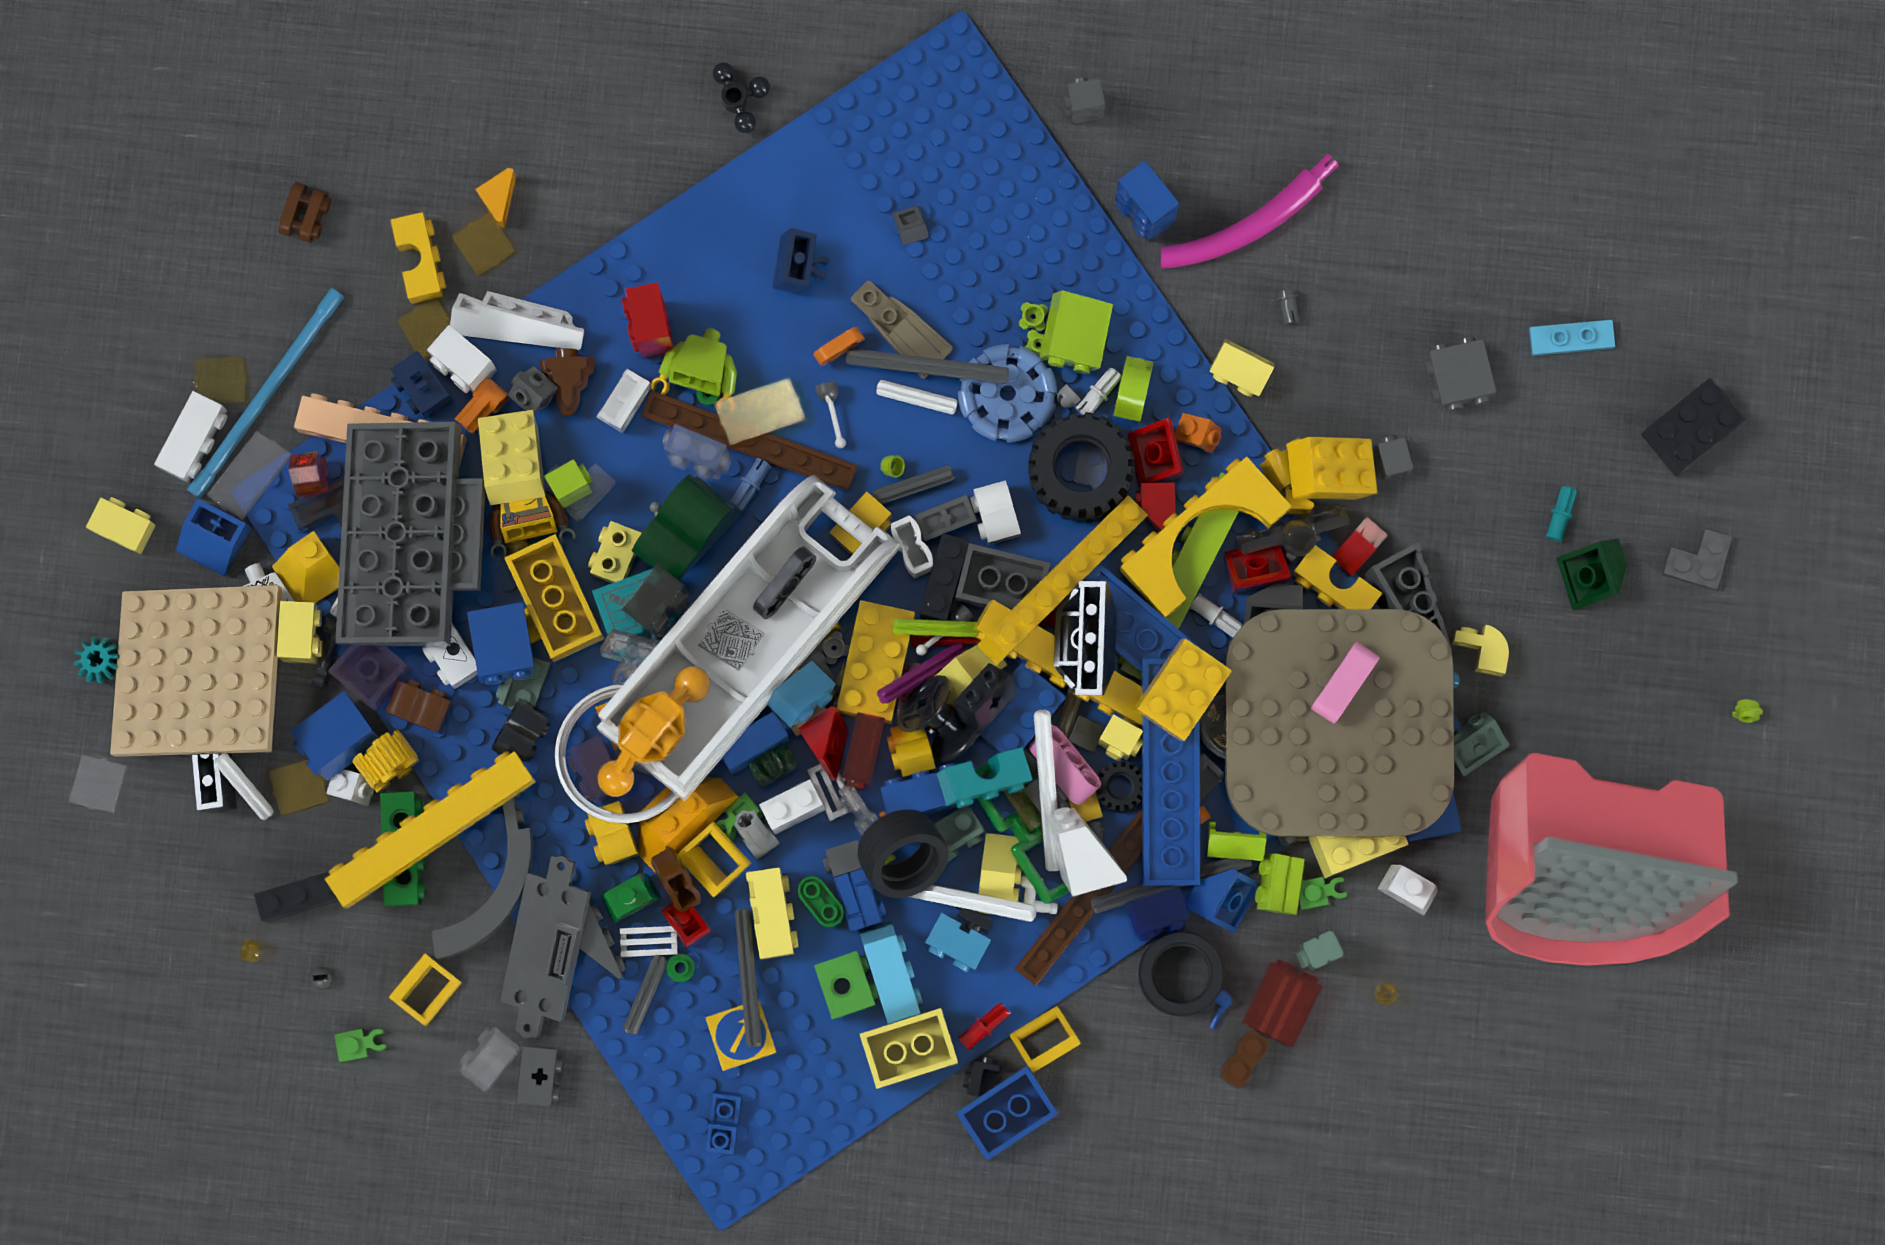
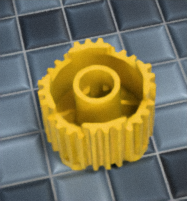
M396 730L392 736L388 732L372 742L373 745L367 749L365 756L360 752L352 762L370 787L376 793H379L391 784L389 781L395 776L398 779H402L413 770L411 767L419 759L402 733Z

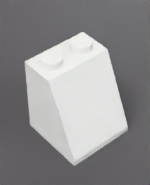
M1060 808L1055 810L1054 814L1047 815L1060 875L1072 896L1127 881L1126 875L1113 855L1074 808Z

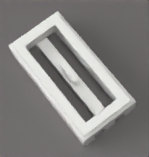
M819 764L807 770L830 822L835 820V818L842 817L856 810L839 772L836 781L848 805L842 808L833 785L822 766ZM820 771L838 811L832 813L815 775L816 772Z
M672 926L620 928L621 957L678 954L677 933ZM671 933V938L627 939V934ZM672 943V949L627 951V945Z

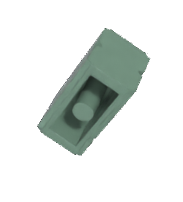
M1331 930L1299 945V952L1295 953L1302 969L1307 967L1310 971L1343 956L1342 948L1334 932Z

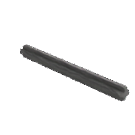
M853 348L849 349L846 355V362L849 365L1004 384L1009 379V368Z
M1225 858L1200 866V880L1231 869L1239 871L1252 866V860ZM1142 883L1093 898L1090 904L1093 912L1097 914L1189 885L1144 886Z

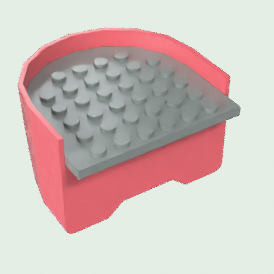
M1532 753L1501 779L1493 793L1488 841L1486 925L1491 938L1513 953L1545 962L1586 966L1632 963L1667 955L1694 942L1729 917L1728 890L1737 884V872L1727 871L1723 797L1716 788L1673 780L1662 789L1653 790L1592 778L1574 760Z

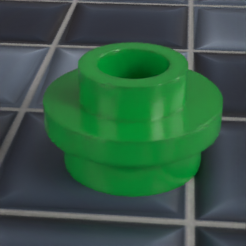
M677 954L669 959L666 969L672 980L685 982L693 976L695 965L689 956ZM678 963L685 964L686 970L683 973L676 972L675 967Z

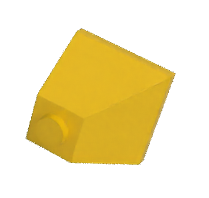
M314 531L293 544L272 566L296 602H314L317 604L339 587L340 566Z

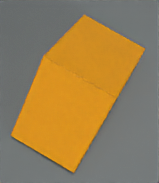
M507 168L476 188L479 197L499 227L502 228L506 227L516 180L515 171L511 168Z

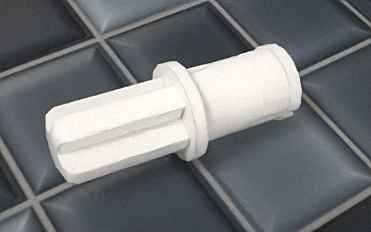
M1109 368L1095 386L1091 385L1089 387L1091 390L1075 409L1082 415H1085V412L1094 413L1103 401L1108 400L1107 395L1122 378L1120 373L1113 368Z
M1200 593L1190 606V609H1193L1210 621L1209 625L1215 624L1232 637L1243 626L1241 622L1223 611V606L1219 608Z

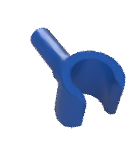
M1225 989L1214 1000L1220 1005L1209 1025L1214 1030L1222 1014H1224L1233 1001L1232 995Z

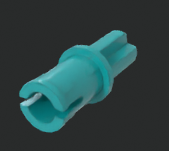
M1569 486L1561 487L1555 509H1552L1550 512L1553 515L1545 536L1546 538L1557 542L1563 541L1568 520L1573 517L1571 510L1577 494L1576 489Z

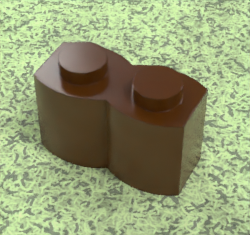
M407 678L405 683L398 681L386 713L440 734L452 702L447 700L448 694L436 689H432L431 693L421 690L422 684Z
M669 847L653 856L651 859L652 867L675 908L683 913L700 904V893L677 852Z
M1254 1030L1245 1033L1236 1045L1235 1054L1229 1057L1223 1064L1219 1078L1235 1089L1242 1087L1250 1079L1254 1064L1258 1063L1266 1054L1269 1040Z

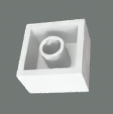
M450 325L445 328L427 349L431 355L429 361L433 364V367L444 376L448 373L451 374L450 378L454 381V384L466 394L469 390L474 393L477 386L485 378L489 377L491 379L497 372L493 362Z

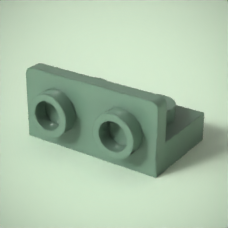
M533 657L536 673L530 674V677L524 680H514L512 677L507 678L505 682H501L496 693V697L499 698L498 704L512 710L518 699L521 698L537 706L551 663Z
M1483 712L1472 716L1468 723L1460 729H1454V765L1462 776H1466L1510 746L1494 718Z
M969 805L959 808L935 823L948 850L947 862L960 855L958 850L963 846L968 845L971 848L984 840L981 835L986 831Z

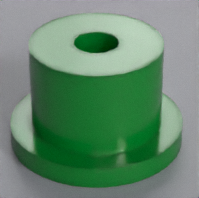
M697 390L698 401L703 405H713L719 398V396L710 394V397H706L708 393Z

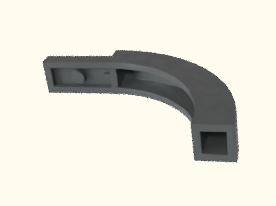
M520 793L503 804L508 836V855L503 876L492 896L477 912L455 925L431 931L435 957L438 960L457 956L486 941L506 923L522 899L526 874L532 870L534 842L532 829H521L520 825L525 824L522 808H517L516 797H520Z

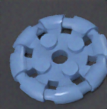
M1000 344L983 350L982 355L976 359L973 357L969 363L987 365L990 362L992 366L1009 368V379L1004 384L960 378L959 381L962 384L961 391H958V402L964 418L970 420L973 424L972 428L976 432L994 441L996 439L1007 440V442H1018L1034 436L1033 432L1046 426L1056 408L1054 399L1055 395H1058V387L1053 371L1045 366L1039 354L1024 346L1016 348L1009 347V344ZM1007 358L1018 359L1017 367L1012 364L1006 365ZM1032 369H1035L1039 375L1035 380H1032L1027 374ZM972 385L981 386L980 394L972 393ZM1011 387L1015 390L1016 396L1010 401H1005L1000 397L1001 389ZM1036 393L1044 394L1043 402H1034ZM981 407L988 413L983 418L977 413V410ZM1029 413L1033 419L1025 424L1021 418ZM998 421H1009V428H998Z

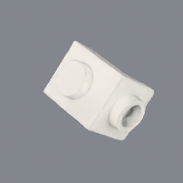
M343 769L331 778L326 794L368 806L374 789L370 787L361 774Z

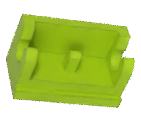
M1209 822L1207 857L1263 861L1266 845L1265 833L1259 832V835L1240 834V832H1216L1215 822Z

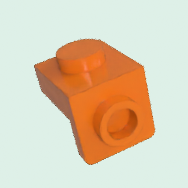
M1182 413L1175 432V438L1177 442L1202 448L1207 453L1213 454L1215 447L1220 442L1222 428L1210 419Z

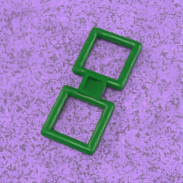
M989 763L974 770L982 779L991 775ZM1022 790L1015 793L1024 808L1005 818L1001 816L991 799L983 801L982 797H978L977 799L996 829L1003 832L1011 828L1019 842L1011 847V853L1042 902L1049 904L1070 892L1064 882L1048 890L1025 854L1027 850L1043 842V830L1033 816L1037 813L1038 809Z

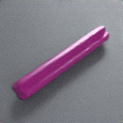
M959 643L950 646L879 689L877 692L879 701L882 704H888L933 677L955 657L966 651L964 645Z

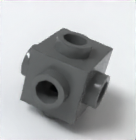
M533 366L525 373L520 371L511 381L513 387L508 396L525 411L533 410L535 415L548 406L558 387Z

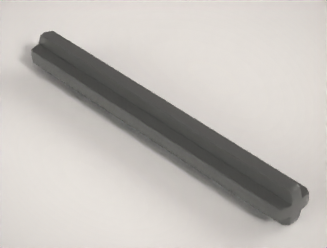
M739 909L735 911L746 1045L749 1048H756L762 1046L751 912L749 909Z

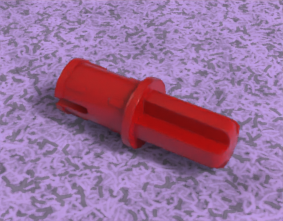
M998 1003L982 1018L977 1017V1021L958 1036L959 1040L970 1051L988 1034L992 1035L991 1031L1010 1015L1009 1010L1004 1004Z

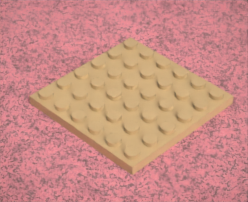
M279 585L122 592L118 644L119 658L117 659L118 667L116 671L110 754L115 757L272 752L278 662L277 643L282 587Z

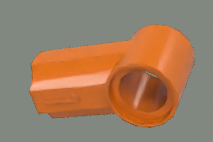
M489 377L485 378L477 386L473 393V398L457 415L455 420L474 435L479 430L478 418L489 417L492 413H497L508 401V393Z

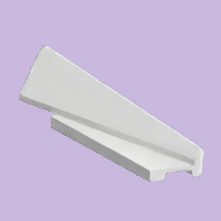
M487 291L483 301L459 293L452 307L450 326L462 336L580 350L582 347L584 329L577 328L572 324V316L567 311Z

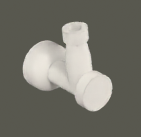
M1021 876L1020 884L1025 888L1023 903L1034 905L1036 912L1056 914L1057 903L1045 904L1042 901H1036L1035 889L1026 876Z

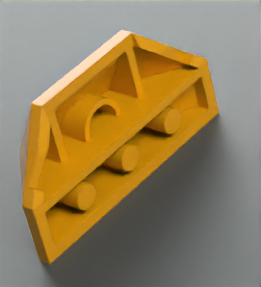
M705 777L686 801L679 797L662 813L638 822L639 856L655 872L651 863L653 856L669 847L678 854L739 797L721 778ZM666 787L642 811L657 805L672 791Z

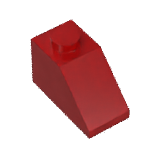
M1141 483L1140 491H1135V502L1148 514L1145 520L1159 533L1165 528L1163 523L1175 513V483Z

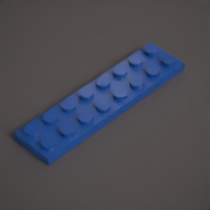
M1142 659V695L1167 659ZM1142 715L1143 885H1200V719L1186 740L1179 741Z

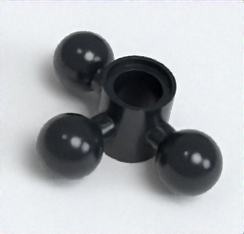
M721 62L714 67L713 77L716 82L724 85L721 92L723 105L727 111L736 113L734 119L735 128L741 133H749L755 128L756 119L752 113L745 111L747 97L763 98L767 96L770 92V83L765 77L757 76L750 81L749 87L744 88L741 84L732 82L735 74L733 67L729 63ZM731 93H739L742 96L740 101L736 103L729 102L727 97Z

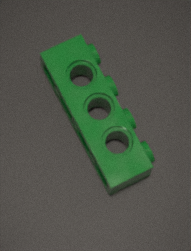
M415 792L380 793L382 834L387 831L394 833L399 829L396 825V820L400 815L407 814L408 816L414 815L417 817L423 813L422 798H418V794ZM425 857L406 869L411 872L412 876L408 884L401 885L397 875L383 885L384 906H422L421 899L426 898L425 882H421L420 871L425 870Z

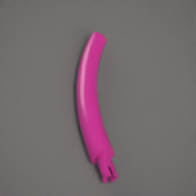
M1326 154L1310 171L1303 169L1279 194L1241 221L1219 232L1194 241L1161 247V269L1207 261L1228 254L1261 238L1292 217L1323 189L1321 182L1339 167L1335 159L1331 162L1330 159L1332 157Z

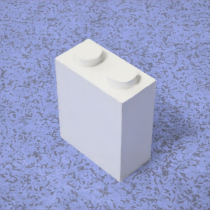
M811 779L759 804L775 835L825 811Z

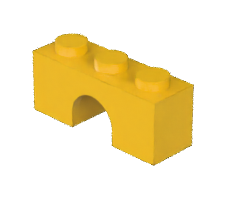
M423 212L391 219L395 243L399 251L416 250L421 253L419 265L412 270L402 272L410 303L415 304L444 297L442 289L447 288L443 272H438L436 262L441 261L437 245L432 246L430 237L435 235L432 220H427Z
M1316 545L1311 547L1292 574L1296 577L1295 582L1298 585L1303 586L1305 590L1311 588L1319 594L1317 598L1329 607L1333 604L1339 609H1371L1382 594L1360 577L1348 589L1335 587L1330 581L1329 572L1337 560Z

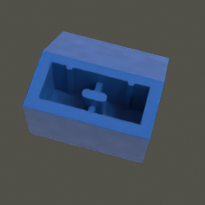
M197 498L183 523L176 552L226 577L252 528L241 520Z

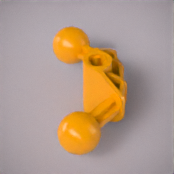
M696 666L683 668L676 675L674 680L675 689L670 694L660 691L643 696L627 711L618 727V747L622 752L617 760L605 763L598 772V784L604 793L614 797L626 794L634 783L632 767L635 762L663 761L678 746L686 733L682 705L685 702L694 703L701 701L710 690V679L703 669Z

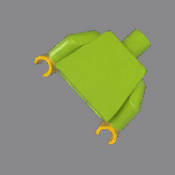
M707 328L704 331L703 337L693 334L689 335L685 342H679L669 349L659 369L660 377L655 378L651 382L652 390L655 391L657 384L663 382L664 388L661 394L665 395L670 389L669 382L715 396H720L722 392L723 398L718 401V409L720 411L722 401L727 400L731 403V413L734 409L731 394L735 393L737 371L732 357L726 354L727 345L718 342L721 336L720 333L715 329Z

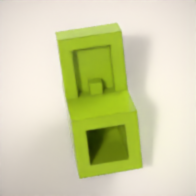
M1126 356L1113 416L1141 421L1153 367L1152 361Z

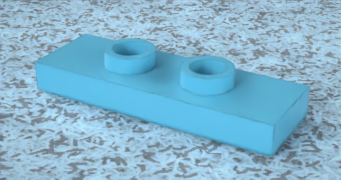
M1612 320L1529 328L1532 356L1615 348Z

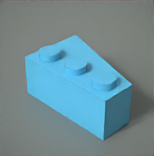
M892 921L859 931L888 1024L920 1014L918 1005L922 1004L923 1001L919 988H912L910 978L915 977L910 961L904 962L902 952L907 950L902 935L896 936Z

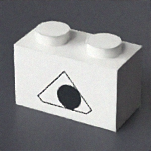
M453 623L451 646H425L422 648L430 662L434 660L440 667L437 674L445 686L451 684L456 689L478 675L475 657Z

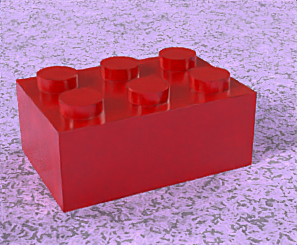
M658 282L625 289L626 297L621 299L624 313L629 322L627 329L630 342H632L635 353L640 352L642 359L665 355L674 345L665 301Z

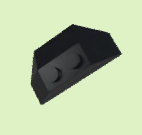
M1079 581L1073 591L1056 609L1054 667L1071 687L1075 695H1104L1115 670L1117 612L1107 581Z

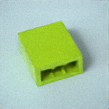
M1063 290L1052 295L1040 358L1048 360V364L1051 366L1064 367V365L1074 367L1073 371L1081 374H1090L1091 371L1100 369L1113 304Z

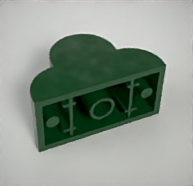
M689 474L672 490L660 507L656 517L644 529L631 551L676 585L737 521L742 510L698 476L693 477Z

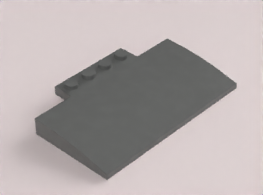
M456 422L347 424L336 624L337 644L451 646L453 591L481 590L485 506L484 479H459L461 426Z

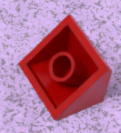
M1171 418L1163 419L1127 433L1131 443V451L1134 453V465L1139 487L1141 483H1162L1182 478L1183 468Z
M1278 540L1224 552L1233 594L1269 587L1275 583H1288L1291 578Z
M831 706L800 726L798 730L830 780L836 781L849 728L837 707Z

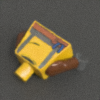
M545 491V497L496 504L489 516L491 540H494V545L490 550L491 556L496 559L495 550L498 547L504 549V558L509 555V549L503 544L502 539L505 540V543L555 533L557 532V527L561 531L559 534L560 543L565 545L562 539L564 532L571 533L573 541H575V532L568 528V517L557 497L550 491Z

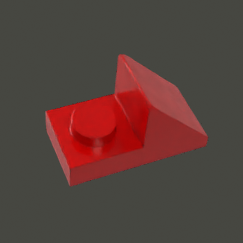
M1366 517L1331 557L1337 560L1335 563L1351 577L1388 535Z
M671 903L661 910L685 947H688L711 931L694 907L682 913Z

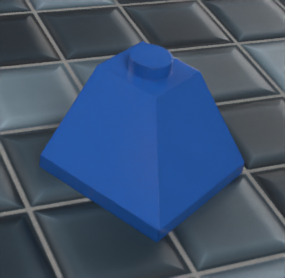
M1231 869L1200 880V885H1195L1190 890L1184 906L1205 919L1235 933L1254 900L1255 892L1260 883Z

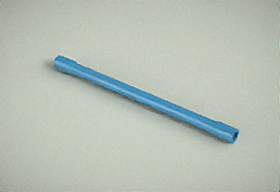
M330 288L318 305L314 315L206 466L200 470L187 488L190 493L199 499L205 494L214 481L216 474L326 320L332 316L345 298L338 291Z

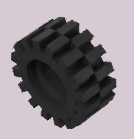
M1116 761L1107 764V766L1101 769L1098 774L1101 787L1095 791L1100 804L1105 806L1107 810H1112L1115 813H1125L1137 807L1142 801V773L1139 771V768L1127 761ZM1117 776H1123L1131 783L1130 793L1123 798L1115 797L1109 789L1110 781Z

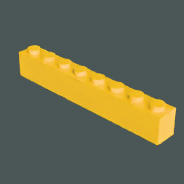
M1128 495L977 646L998 665L1073 591L1079 581H1083L1148 514Z
M990 600L973 628V631L979 633L977 638L982 640L1011 610L995 600ZM1036 626L1007 655L1014 660L1017 656L1027 662L1025 666L1035 673L1040 674L1041 670L1051 676L1049 680L1061 688H1064L1065 685L1069 686L1054 667L1055 636L1043 628ZM1116 671L1113 672L1104 695H1075L1085 702H1088L1089 699L1099 704L1097 709L1109 716L1115 713L1126 722L1142 729V715L1134 710V707L1142 697V687Z
M508 751L504 752L494 760L495 765L487 770L485 767L477 770L470 776L472 778L471 781L465 785L459 783L447 791L449 796L440 802L438 799L431 801L423 807L425 812L417 817L411 815L400 823V829L394 833H391V831L385 832L376 839V845L370 849L364 847L352 855L354 860L346 865L340 863L329 870L330 876L325 878L341 905L346 909L350 908L534 784L536 781L516 752L511 754Z

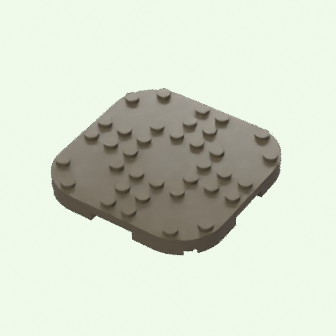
M1280 609L1261 613L1250 619L1239 629L1228 647L1225 659V666L1232 670L1225 680V781L1229 801L1243 821L1261 833L1280 837H1399L1420 832L1439 819L1451 800L1454 788L1453 660L1446 638L1430 620L1417 613L1398 609ZM1358 641L1380 656V659L1337 722L1332 724L1310 708L1352 646Z

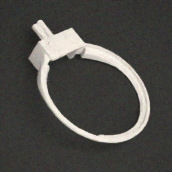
M623 684L604 687L589 694L568 713L557 736L555 764L564 790L582 810L608 822L634 823L647 820L662 813L679 796L671 792L663 801L641 812L630 814L612 813L591 804L577 791L570 779L566 766V746L574 724L588 708L602 700L613 697L623 686Z

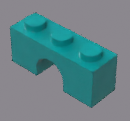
M1023 748L1002 752L988 759L991 769L989 780L982 779L975 773L971 761L950 766L938 772L937 777L946 805L957 804V808L973 804V799L982 797L983 801L998 797L1000 791L1008 790V793L1012 794L1024 790V784L1033 779Z

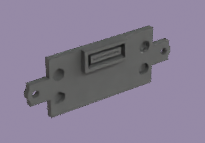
M564 855L551 856L547 877L532 872L526 874L500 1000L502 1003L519 1008L515 1031L525 1038H540L544 1017L559 1022L565 1020L591 891L572 886L576 862ZM561 862L565 866L564 869L560 867ZM527 1024L531 1027L530 1031L527 1030Z

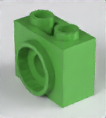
M855 951L814 965L832 1020L876 1006L874 999L879 998L874 982L868 984L865 973L869 972L870 969L865 955L859 957L858 952ZM847 979L850 982L848 993L841 995L835 991L834 985L837 980Z

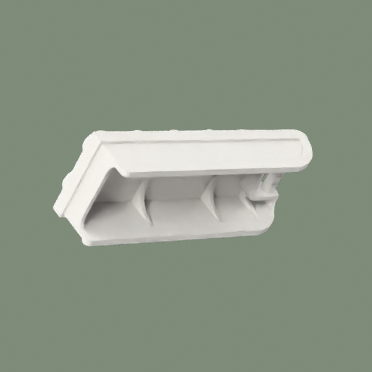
M815 475L802 481L779 503L598 715L602 721L597 726L598 731L618 746L619 724L631 706L641 697L660 691L670 694L675 689V677L683 668L696 666L708 674L710 690L707 696L701 701L694 703L685 702L682 705L686 733L674 751L663 761L637 762L683 801H686L766 707L774 689L794 674L901 546L899 542L880 527L872 530L834 499L836 492ZM822 512L862 543L848 560H838L806 534V530ZM803 546L808 548L816 555L814 566L772 617L763 619L753 610L755 600L797 549ZM723 618L727 620L726 623H722ZM738 621L743 623L740 624L743 626V633L750 632V634H746L750 638L755 639L753 630L754 634H761L756 635V639L758 636L759 641H756L755 647L754 640L722 634L717 656L712 653L704 639H708L710 645V636L708 638L705 637L710 633L712 644L715 643L712 626L714 631L716 629L717 632H720L726 628L725 625L737 622L740 631L732 635L740 633L737 636L743 637ZM735 626L729 629L726 633H732L735 629ZM725 636L724 642H723V646H722V650H721V654H720V656H719L720 649H721V645H722V641H723V637ZM726 637H727V641H726L724 653H723V656H722V652H723L725 640H726ZM742 640H744V641H743V645H742V649H741V653H740V658H739V660H738L739 652H740V648H741V644H742ZM745 641H746L745 648H744V652H743V656H742V660H740V659H741V655H742V651H743V647H744V643H745ZM747 641H748L747 651H746L745 659H744V661H743L744 654H745V650H746V645H747ZM703 642L707 649H705L704 646L702 647L700 644H702ZM750 642H752V643H751V647H750V651H749V655H748V657H747L748 650H749V646H750ZM718 644L712 645L711 648H718ZM727 647L738 649L736 659L725 657ZM729 649V651H734V655H728L727 657L735 658L737 650ZM723 659L732 660V661H736V662H741V663H743V664H738V665L733 664V665H731V664L729 663V661L726 662V661L723 660Z

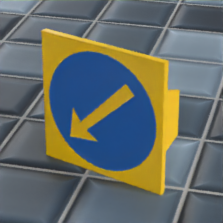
M758 1000L762 1046L749 1048L746 1045L743 1005L706 1017L722 1071L777 1053L760 1000Z

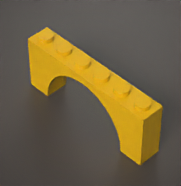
M1245 457L1242 461L1238 458L1235 459L1225 469L1228 473L1223 478L1219 479L1216 476L1204 487L1207 491L1200 498L1194 495L1184 504L1186 508L1184 512L1179 516L1176 513L1172 514L1163 523L1165 528L1160 533L1156 534L1153 531L1142 541L1144 547L1137 553L1131 550L1121 559L1123 563L1120 567L1121 573L1165 619L1184 604L1187 599L1174 577L1172 549L1176 537L1188 522L1208 511L1231 509L1253 516L1269 529L1290 511L1292 506L1248 457Z

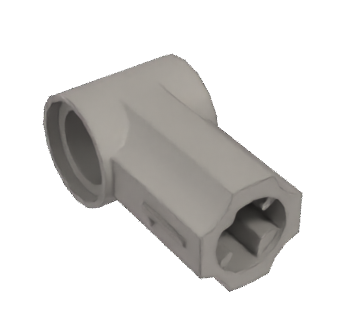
M743 810L736 815L737 819L734 825L742 838H744V843L757 860L780 844L768 826L761 822L753 810Z

